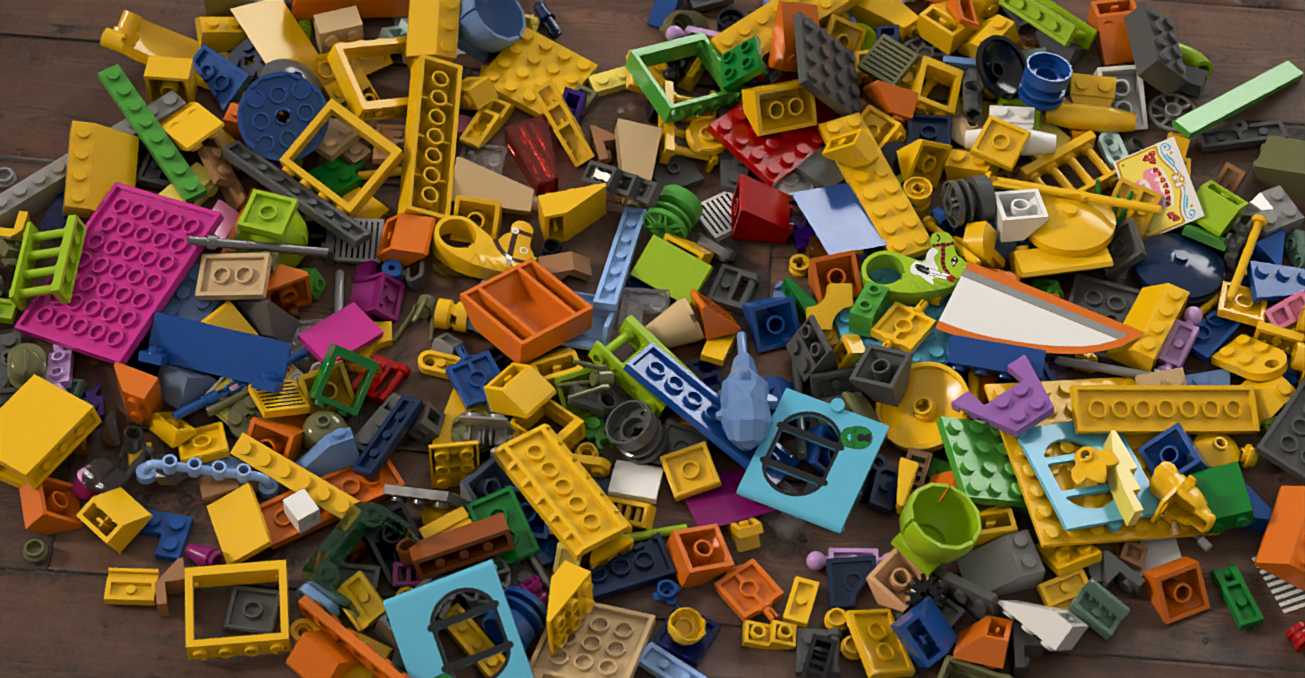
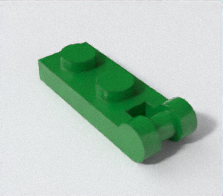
M1233 564L1227 566L1224 570H1212L1210 572L1211 580L1219 589L1239 630L1262 624L1264 617L1238 567Z

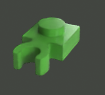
M593 414L582 419L585 423V440L589 443L595 441L599 454H603L602 444L609 445L611 449L614 448V443L606 435V423L604 420L598 419Z

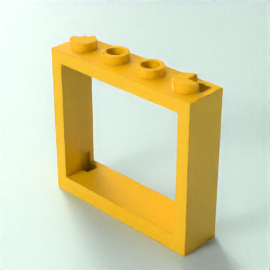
M398 36L388 39L378 38L368 41L338 42L330 50L327 59L351 113L362 121L407 117L408 97L366 102L347 59L402 53L411 73V66L415 63L416 59L405 57L407 37Z
M331 98L279 161L283 167L281 170L289 176L298 178L300 180L299 183L309 190H314L318 193L319 197L328 203L330 202L348 217H356L405 157L399 147ZM332 115L388 156L350 203L346 202L293 162Z
M286 560L185 568L186 650L189 660L201 659L203 661L207 658L216 657L228 659L240 655L256 656L264 653L278 654V652L291 651L289 585ZM279 582L281 633L195 640L194 589Z

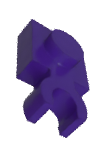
M802 215L801 223L796 222L794 217H791L790 222H793L791 237L797 253L820 249V241L811 226L807 227L808 220L805 215Z
M95 382V389L88 391L86 387L83 392L84 397L81 400L88 401L89 404L94 406L101 421H104L103 395L100 396V385L98 382Z

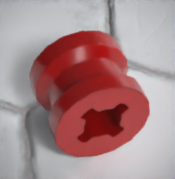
M1304 621L1292 626L1285 634L1287 640L1293 642L1297 653L1305 651Z

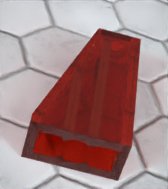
M541 114L504 127L505 143L529 185L534 189L536 197L546 193L558 192V173L546 115Z

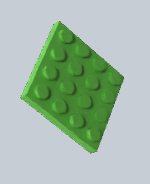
M940 417L936 423L957 488L967 494L974 504L1027 508L1000 431L991 427L987 421Z

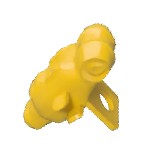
M1168 461L1162 462L1154 469V474L1149 479V491L1160 500V504L1150 520L1154 523L1165 513L1163 519L1170 524L1173 520H1176L1183 525H1192L1200 532L1206 533L1214 526L1216 516L1211 513L1207 507L1205 497L1195 486L1197 483L1196 478L1191 475L1187 478L1179 474L1176 466Z

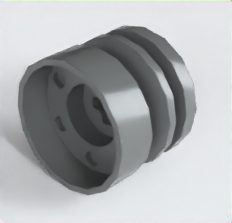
M982 174L968 177L966 181L960 178L944 182L942 203L950 226L958 228L972 222L994 221L997 202L995 190L988 176Z
M628 400L621 403L612 410L606 420V435L629 462L635 464L651 462L661 455L667 446L668 431L645 402Z

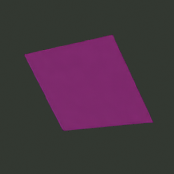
M744 467L719 473L718 476L722 486L684 499L698 526L717 523L720 527L776 511L777 509L736 494L746 472Z

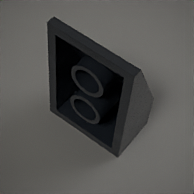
M404 501L386 508L360 521L356 525L357 530L365 540L369 553L377 566H381V572L391 589H394L393 562H400L396 551L397 543L407 537H416L422 540ZM402 569L401 581H406V569ZM412 569V579L416 578V570Z

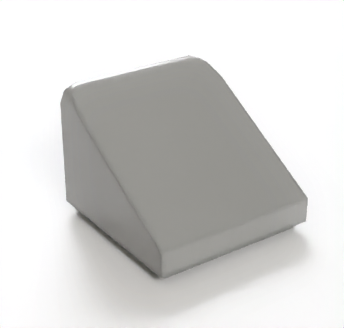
M446 332L433 340L431 350L456 356L458 353L455 348L461 344L465 345V342Z

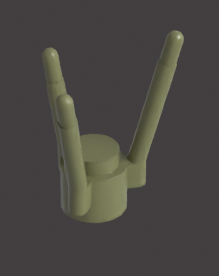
M427 294L420 295L410 314L392 338L393 342L397 341L410 321L415 323L418 317L421 319L431 317L429 341L434 340V314L437 304L434 297Z
M573 360V364L595 369V371L591 372L589 380L558 383L557 385L559 388L572 387L573 384L580 386L591 385L594 387L569 395L568 399L572 400L599 391H609L614 384V374L611 369H607L606 364L597 365Z

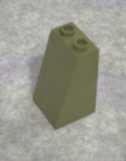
M1269 135L1265 144L1261 145L1258 159H1255L1253 162L1256 182L1272 188L1280 185L1286 193L1305 199V140Z

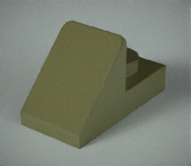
M0 236V261L13 273L16 269L23 239Z

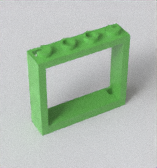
M704 32L630 50L625 63V67L664 123L680 121L681 119L691 116L695 117L710 111L714 112L728 106L733 107L739 103L742 95L741 90L744 89L742 85L730 92L723 89L721 57ZM697 55L722 91L672 104L647 67Z

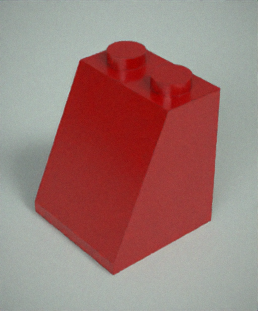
M740 174L731 200L732 239L786 244L788 236H792L793 222H790L793 205L789 204V194Z

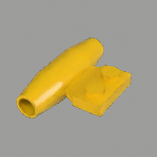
M1072 73L1069 95L1072 103H1064L1056 110L1045 111V122L1071 130H1091L1099 133L1134 132L1136 114L1110 107L1115 99L1117 78Z

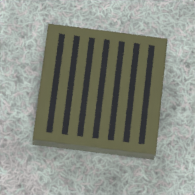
M883 33L858 63L857 68L875 80L897 86L920 58L918 53Z

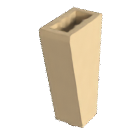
M618 118L614 131L618 168L651 181L662 128ZM621 196L622 205L645 209L646 204Z
M462 157L456 158L452 206L455 204L457 194L502 201V213L533 217V211L538 210V197H536L534 189Z

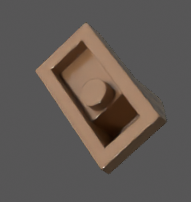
M591 125L590 143L595 154V160L609 165V163H612L611 154L617 153L615 135L595 125Z

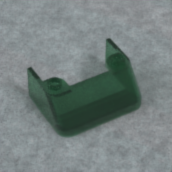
M364 501L352 505L302 570V576L307 584L314 587L356 618L359 617L360 613L352 601L335 590L334 587L340 580L339 565L369 528H379L384 523H387L416 543L419 540L411 524L381 504Z

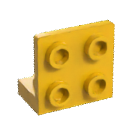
M1265 315V322L1258 321L1253 338L1277 347L1291 356L1296 342H1303L1305 334L1296 332L1298 319L1296 322L1282 328L1271 324Z

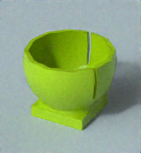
M253 189L245 209L237 221L235 240L308 246L309 231L297 210L299 205L298 199ZM236 249V252H240V251H246V252H261V251H250V250H239V249ZM279 253L281 259L279 264L294 268L306 255Z
M929 483L916 489L909 496L899 518L901 532L891 542L900 553L922 573H925L927 577L942 563L949 564L969 553L982 529L979 510L967 494L951 485L939 502L949 484Z

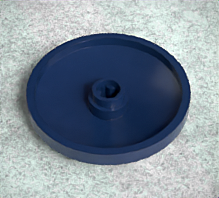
M1162 233L1143 240L1147 257L1132 266L1134 277L1142 287L1170 283L1190 292L1187 304L1206 301L1215 296L1221 289L1225 277V266L1219 254L1209 245L1178 233Z

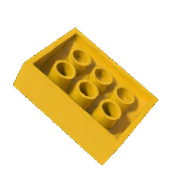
M72 120L62 216L77 214L80 218L90 219L115 182L135 187L139 147L138 136L97 123Z

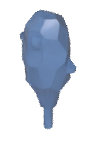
M738 332V355L733 360L729 376L722 382L721 409L716 412V419L721 421L730 442L742 451H749L767 438L773 423L771 408L778 404L777 397L769 394L768 382L758 374L753 358L747 353L746 333Z

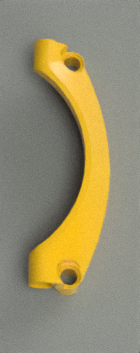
M126 10L123 11L118 26H114L113 29L106 28L100 40L102 47L123 54L145 65L149 56L193 59L200 49L198 41L142 19L143 17ZM215 51L226 59L230 56L228 52ZM248 60L246 66H247L248 64H252V65H253L255 62H252V61H249V60ZM195 69L197 85L210 90ZM250 82V84L247 85V87L245 88V90L242 92V94L240 95V97L237 99L238 101L241 100V98H242L244 92L247 90V88H248L253 82ZM279 112V113H278V114L283 115V116L286 115V113H283V112Z

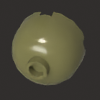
M319 410L312 413L305 419L302 425V430L304 431L303 447L310 450L326 434L332 433L338 428H347L348 426L344 418L331 410Z

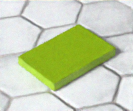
M653 234L630 275L676 301L685 297L691 307L690 291L692 289L698 292L701 291L713 267Z

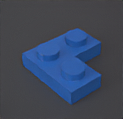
M146 509L153 517L141 529L139 534L160 538L155 552L156 559L175 562L178 558H182L194 523L193 517Z

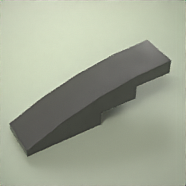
M593 160L589 161L581 179L583 182L591 185L606 183V191L655 207L664 187L657 182L643 179L638 175L625 172L617 167Z

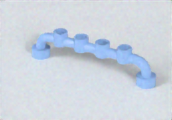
M168 454L162 460H148L136 468V479L141 484H151L156 479V469H159L168 475L176 472L188 473L192 478L208 475L217 481L224 480L225 478L237 479L242 484L249 481L259 482V495L262 498L272 499L278 494V483L276 480L264 473L251 471V467L246 463L239 464L236 469L227 468L226 463L221 460L213 462L212 466L202 465V461L197 457L190 458L187 463L177 462L176 456Z

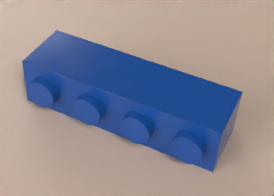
M952 334L947 342L944 365L952 368L957 373H964L965 370L974 372V375L979 377L994 375L999 380L1011 381V379L1015 378L1008 373L1007 365L1025 355L1038 379L1041 380L1046 350Z

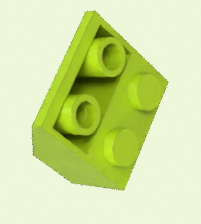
M1210 180L1201 185L1196 192L1205 216L1191 221V223L1199 224L1207 229V231L1220 237L1233 229L1236 219L1238 217L1242 218L1249 203Z

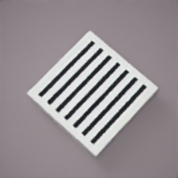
M725 191L701 202L703 214L698 223L709 237L716 241L732 235L731 200L733 194Z

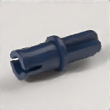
M544 1L536 2L533 5V10L540 19V25L545 27L552 38H557L561 35L562 31L555 21V15L549 11Z

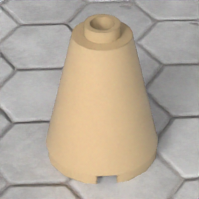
M685 297L677 300L645 326L667 349L704 339L702 329L698 321H696L693 315L694 312Z

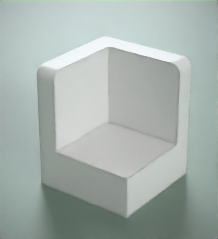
M305 489L283 499L284 512L299 534L321 523L320 510Z

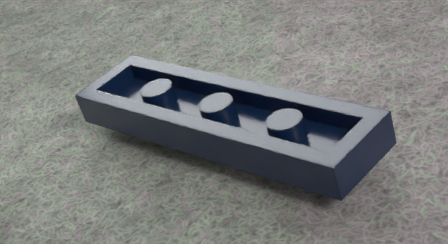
M405 395L401 396L353 465L352 470L356 475L370 479L376 478L424 408L422 400Z

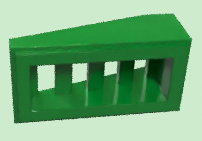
M787 277L781 286V290L786 297H794L797 315L802 323L807 320L806 308L815 306L818 303L793 279Z

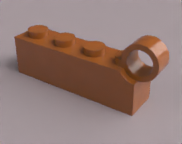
M503 512L422 540L416 537H407L400 540L396 545L400 562L403 564H414L419 581L515 549Z

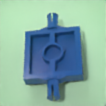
M464 344L458 345L455 350L461 359L456 364L446 367L445 372L466 411L485 404L490 411L483 387L500 374L501 371L489 350L480 354L469 355Z

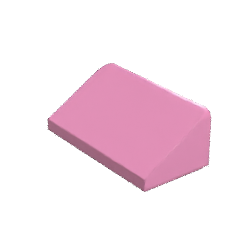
M218 200L212 210L220 212L224 220L214 235L217 238L227 239L239 213L222 200Z

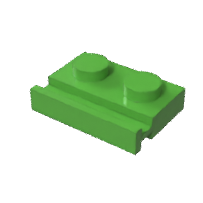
M1189 222L1185 225L1182 235L1223 252L1227 249L1224 240L1228 233L1218 237L1199 224Z

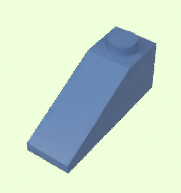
M338 428L332 433L326 434L295 463L316 476L354 465L360 455L351 428Z

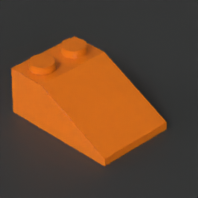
M778 1L767 66L780 71L798 73L793 15L802 12L819 26L818 7L816 4Z

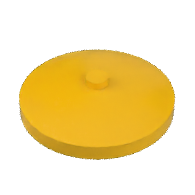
M1040 194L1049 218L1046 223L1027 237L1039 249L1062 257H1083L1101 251L1112 241L1115 234L1116 218L1109 205L1092 202L1083 203L1076 199Z
M937 362L914 363L911 365L908 389L899 406L895 407L876 402V415L881 423L890 426L887 439L894 446L907 452L909 447L925 452L937 451L944 448L936 423L940 417L970 419L968 413L954 411L951 405L953 400L969 391L963 378L955 370Z

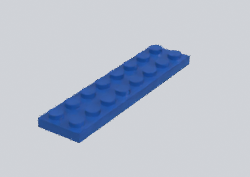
M653 342L626 363L623 369L625 372L747 470L758 445L752 450L742 451L728 440L721 421L716 419V412L721 409L720 396ZM776 443L770 459L797 468L801 462L779 443ZM766 468L767 475L775 486H778L788 476V474L775 469Z

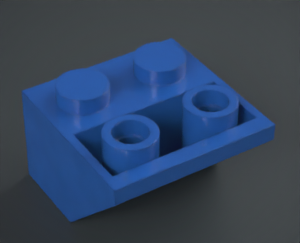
M930 596L890 625L917 667L929 668L946 655L958 638Z

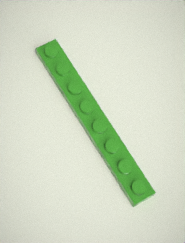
M117 64L98 72L99 80L182 200L190 204L207 196L204 186L120 66Z

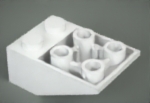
M1018 600L998 601V604L1003 607L1002 612L1006 616L1022 623L1021 628L1030 635H1037L1041 639L1040 643L1050 651L1072 650L1089 627L1070 610Z

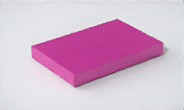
M352 302L298 334V340L322 364L330 343L357 353L382 338L384 332ZM337 357L335 362H338L340 360L344 361L345 359Z

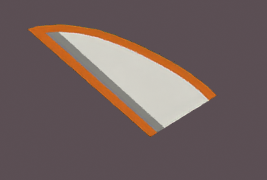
M969 261L935 327L938 330L953 335L1046 350V353L1088 354L1121 347L1139 338L1144 333Z

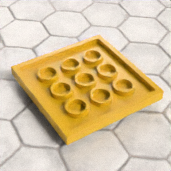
M526 27L522 37L516 44L502 50L480 77L490 78L499 96L498 98L515 105V107L551 126L532 90L553 79L563 95L565 87L575 89L578 84L585 86L588 82V77L594 75L597 71L598 65Z

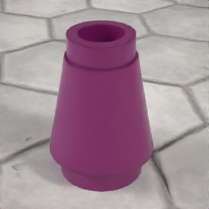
M190 543L185 550V556L201 567L222 565L224 556L218 548Z

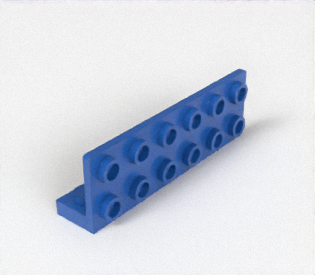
M156 312L149 347L146 350L139 351L138 361L159 366L172 364L251 383V388L275 393L283 390L292 344Z

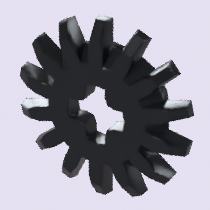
M925 573L921 574V580L916 576L913 577L914 585L907 583L906 586L911 591L904 592V596H910V600L905 602L906 605L912 604L915 607L923 601L920 593L926 592L928 589L929 595L932 596V600L937 607L942 610L944 609L940 600L946 601L947 597L940 596V593L944 592L946 588L938 589L941 583L940 579L933 583L934 575L930 574L927 580Z

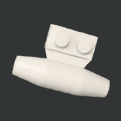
M990 105L989 115L1031 132V136L1020 156L1056 152V135L1034 130L1035 107ZM982 129L965 130V149L971 150Z

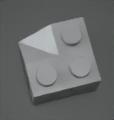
M1279 185L1260 192L1248 204L1241 218V223L1247 225L1251 221L1252 216L1256 214L1267 218L1268 223L1266 228L1261 229L1257 239L1258 242L1280 229L1285 230L1286 238L1295 229L1301 230L1305 217Z

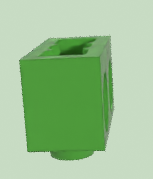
M867 281L849 312V332L871 338L872 327L888 309V287Z

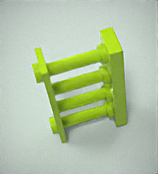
M1051 0L999 1V4L1067 47L1073 41L1084 49L1089 50L1099 32Z
M77 214L68 215L66 226L56 230L39 232L32 222H27L12 286L9 290L10 300L20 311L25 310L26 301L29 297L53 294L62 305L70 303L87 232V227ZM63 238L60 247L39 250L41 241ZM58 257L55 266L34 269L36 260ZM54 275L51 285L30 288L32 279Z
M629 315L618 331L620 336L606 347L597 340L588 356L597 365L606 364L607 369H611L614 374V381L634 400L645 402L659 419L667 405L623 370L626 363L653 342L694 376L696 375L635 317ZM626 342H629L637 352L622 363L612 353Z

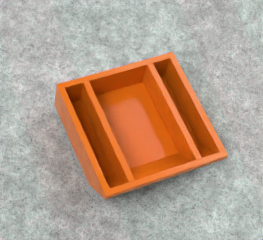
M532 258L460 294V300L473 328L515 363L526 364L590 330L592 326L593 307Z
M1281 486L1254 565L1304 592L1305 486Z

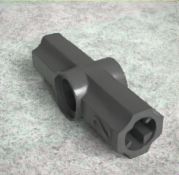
M969 68L963 72L961 105L963 106V117L968 122H976L983 116L982 94L984 86L976 68Z
M573 384L569 395L590 388ZM609 390L572 400L568 399L567 403L568 405L591 411L595 417L604 420L608 418L613 409L628 400L619 398L614 391Z

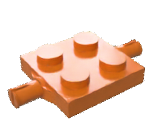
M754 558L742 565L734 566L726 571L727 573L723 578L714 583L713 589L743 622L762 613L770 622L779 619L780 616L771 606L784 597V591Z

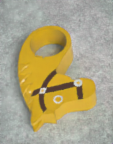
M452 215L444 217L435 226L431 244L432 251L437 259L456 272L475 278L491 279L530 258L535 261L537 260V257L534 256L530 249L533 228L527 222H514L510 233L504 234L498 240L490 237L472 220L463 216ZM451 233L459 234L467 238L471 245L468 248L452 247L446 244L441 239V236Z

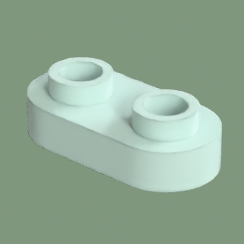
M1102 132L1100 134L1098 147L1106 165L1114 170L1113 162L1129 156L1118 133Z

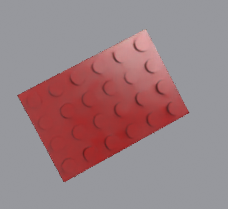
M788 72L771 84L798 79V73ZM815 97L817 125L757 136L744 113L742 102L709 124L707 131L766 185L774 187L792 175L796 167L825 145L818 132V124L838 119L842 116Z

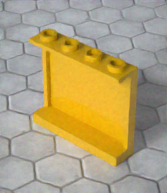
M34 374L0 408V465L22 476L27 486L35 490L102 421L94 406Z

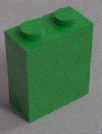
M1238 461L1190 473L1191 476L1197 479L1195 486L1205 497L1207 507L1216 516L1214 526L1210 531L1206 532V535L1211 533L1218 534L1227 529L1242 528L1255 523L1253 509Z

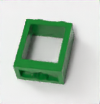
M330 343L308 396L315 399L313 404L327 409L328 405L336 407L335 412L347 418L350 414L357 416L379 362ZM337 357L367 368L351 407L321 395Z

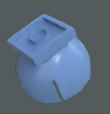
M461 0L457 48L483 63L488 59V52H498L516 44L526 28L524 11L517 0Z

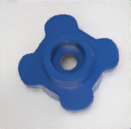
M660 580L657 583V591L653 593V599L657 602L663 601L667 602L668 605H675L677 602L676 596L681 592V587L672 580Z

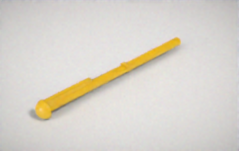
M993 171L985 173L992 182L993 188L1007 191L1038 189L1041 194L1076 199L1083 203L1092 202L1159 215L1161 213L1162 206L997 177L993 176Z

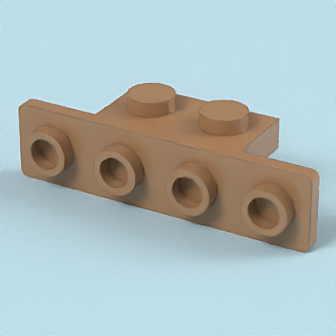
M208 137L202 142L203 146L199 148L197 153L213 184L218 185L227 204L238 212L247 202L248 197L230 162L221 156L222 147L216 137L212 139Z

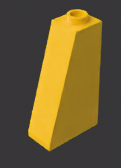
M864 0L850 9L851 17L854 16L856 20L876 30L877 27L899 25L902 43L917 35L915 33L919 16L900 0Z

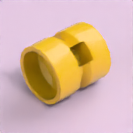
M914 176L905 181L903 190L910 203L915 205L914 210L920 219L924 218L930 210L933 188L930 181L926 178Z
M439 298L435 308L434 328L448 330L452 327L456 332L468 333V315L462 302L459 301L457 304H454L453 300Z

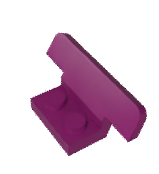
M373 260L360 263L356 268L348 305L354 302L368 317L375 315L384 321H392L393 325L398 321L405 284L385 272L376 274L378 263Z

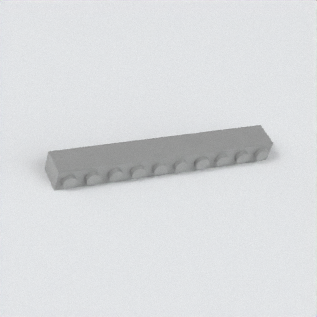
M172 90L147 106L157 121L162 123L186 106V102ZM126 118L110 127L138 136ZM140 138L138 151L146 147ZM68 153L0 193L1 228H13L19 211H27L29 217L64 197Z

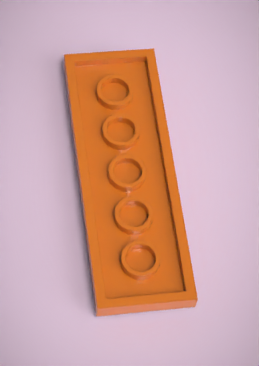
M390 458L375 479L356 475L352 470L353 465L320 477L362 502L363 505L360 510L389 497L383 494L385 484L405 486ZM290 490L259 504L273 542L272 550L336 522L340 518L318 506L321 523L299 534L286 516L283 506V499L296 492Z

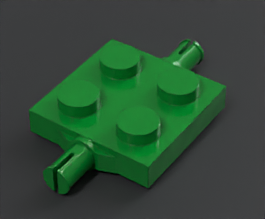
M337 157L333 162L328 160L307 173L338 196L343 197L363 185L361 177L356 172L366 168V164L360 159L354 164L349 165Z

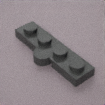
M1236 118L1230 122L1229 126L1207 129L1197 134L1195 139L1200 152L1206 153L1260 146L1263 143L1265 144L1269 135L1288 138L1282 120L1251 123L1248 127L1246 121Z

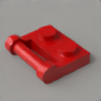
M374 353L371 360L379 362V365L364 399L381 406L393 394L402 380L408 378L411 369L406 364H398ZM363 368L352 382L351 386L354 394H356L367 368ZM391 373H394L395 375L384 390L377 393Z

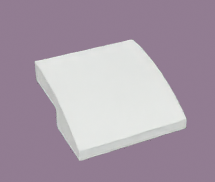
M616 460L609 484L608 496L656 504L664 474L663 467Z

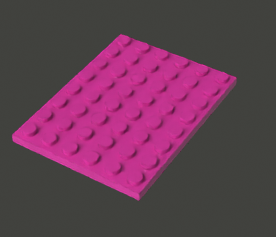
M115 182L85 225L87 232L70 303L62 305L53 294L36 296L14 328L17 332L20 331L21 334L111 364L118 362L126 365L153 325L155 313L163 310L205 248V246L187 245L188 235L201 237L214 235L224 220L223 215L217 211ZM54 275L49 276L43 286L51 285Z

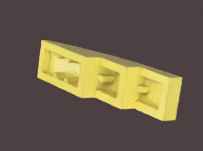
M1112 430L1103 445V449L1112 451L1118 457L1119 464L1107 467L1108 483L1116 506L1126 526L1136 525L1144 510L1136 497L1141 488L1133 476L1138 467L1116 430Z

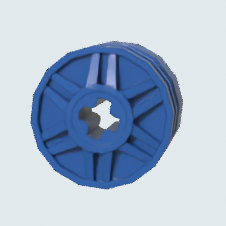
M1051 52L1033 53L1027 59L1018 87L1019 98L1029 107H1035L1037 110H1056L1062 105L1066 88L1073 72L1071 65L1063 57Z
M509 586L505 589L504 593L526 652L534 641L535 634L540 633L542 627L547 623L548 609L539 598L528 590L518 586ZM491 610L484 617L482 625L487 635L499 645L504 642V638L494 610Z

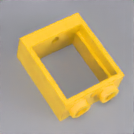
M923 55L915 65L910 86L911 91L919 93L914 113L953 116L964 71ZM924 77L950 87L946 106L920 96Z
M549 399L546 404L541 406L528 419L514 416L510 421L515 429V433L511 434L518 437L528 432L529 428L546 415L564 427L557 435L570 451L586 437L584 421L552 399Z

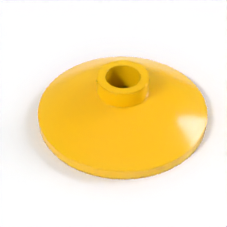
M1198 434L1193 441L1210 468L1237 462L1240 459V451L1237 444L1226 434Z

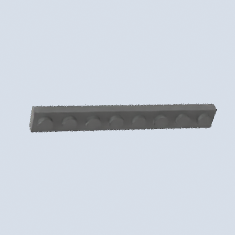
M239 140L221 149L222 157L275 194L298 199V210L351 247L356 248L370 240L371 232L255 153Z

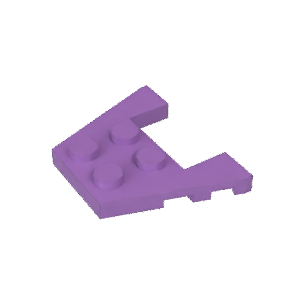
M1025 355L1007 365L1008 373L1019 381L1018 384L986 405L967 391L951 402L952 409L957 412L964 411L969 414L970 418L975 420L982 419L987 421L991 427L1016 438L1054 414V405Z

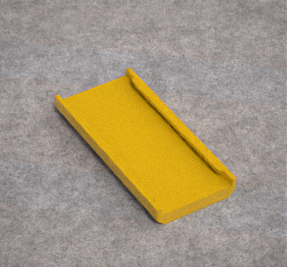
M542 424L500 445L494 451L493 458L576 562L580 560V556L626 532L628 534L632 533L633 527L550 425Z

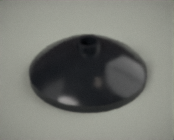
M993 35L984 39L976 52V69L981 82L987 90L998 98L1012 100L1019 97L1017 91L1027 62L1024 54L1012 40L1005 36Z

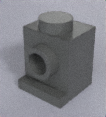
M426 402L407 433L422 445H425L439 437L445 414L430 402Z

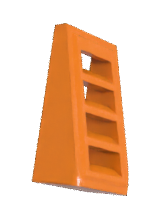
M948 0L946 2L947 8L959 24L976 30L979 28L972 0Z

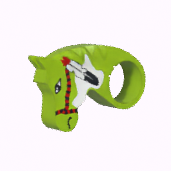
M943 231L935 232L930 238V250L923 261L892 251H878L869 255L864 260L861 268L862 288H864L867 281L875 283L869 278L872 272L883 268L897 271L901 278L891 284H879L889 288L890 305H893L896 301L903 305H915L921 299H924V302L925 300L929 302L932 298L945 297L953 293L968 262H965L957 255L953 238L950 234Z

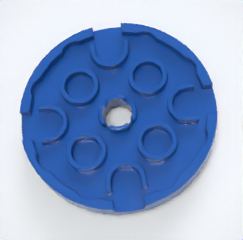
M292 72L269 73L255 80L244 92L237 112L238 128L244 142L251 150L269 161L280 163L279 159L327 103L318 87L301 75ZM281 111L287 112L290 120L285 124L277 119V114ZM329 120L294 161L309 156L318 148L326 135Z

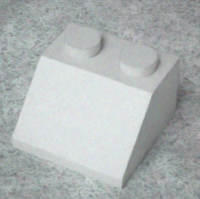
M1038 189L995 192L997 211L993 222L1000 242L1023 241L1048 221L1049 216Z

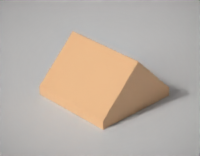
M894 548L866 577V580L878 605L904 612L910 606V604H905L906 601L910 600V596H904V592L911 591L906 585L907 583L914 585L913 577L916 576L921 580V574L923 573Z

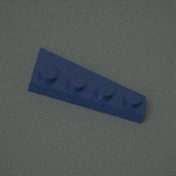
M659 532L652 535V539L645 543L640 542L636 544L629 552L623 555L620 553L613 557L612 561L606 565H599L590 570L594 601L648 586L660 580L676 577V570Z

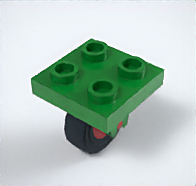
M756 35L720 56L722 87L727 92L740 85L753 88L770 84V77L766 70L767 65L763 62L761 39Z

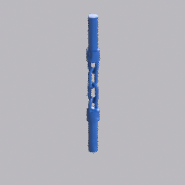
M303 348L291 354L288 366L310 356V352ZM235 380L218 391L213 390L203 395L202 398L172 412L173 418L177 421L206 406H211L219 402L221 398L233 395L251 383ZM237 383L241 386L233 391L229 388Z

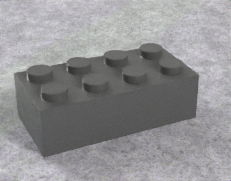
M1143 2L1124 18L1137 75L1166 96H1169L1188 81L1185 72L1186 67L1182 60L1183 54L1178 44L1179 39L1174 29L1175 24L1169 17L1165 18L1155 7H1150Z

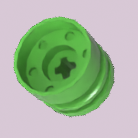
M670 184L663 187L655 207H649L643 216V224L651 236L654 234L663 239L665 233H669L686 239L702 216L703 207L700 200L692 192L681 186Z

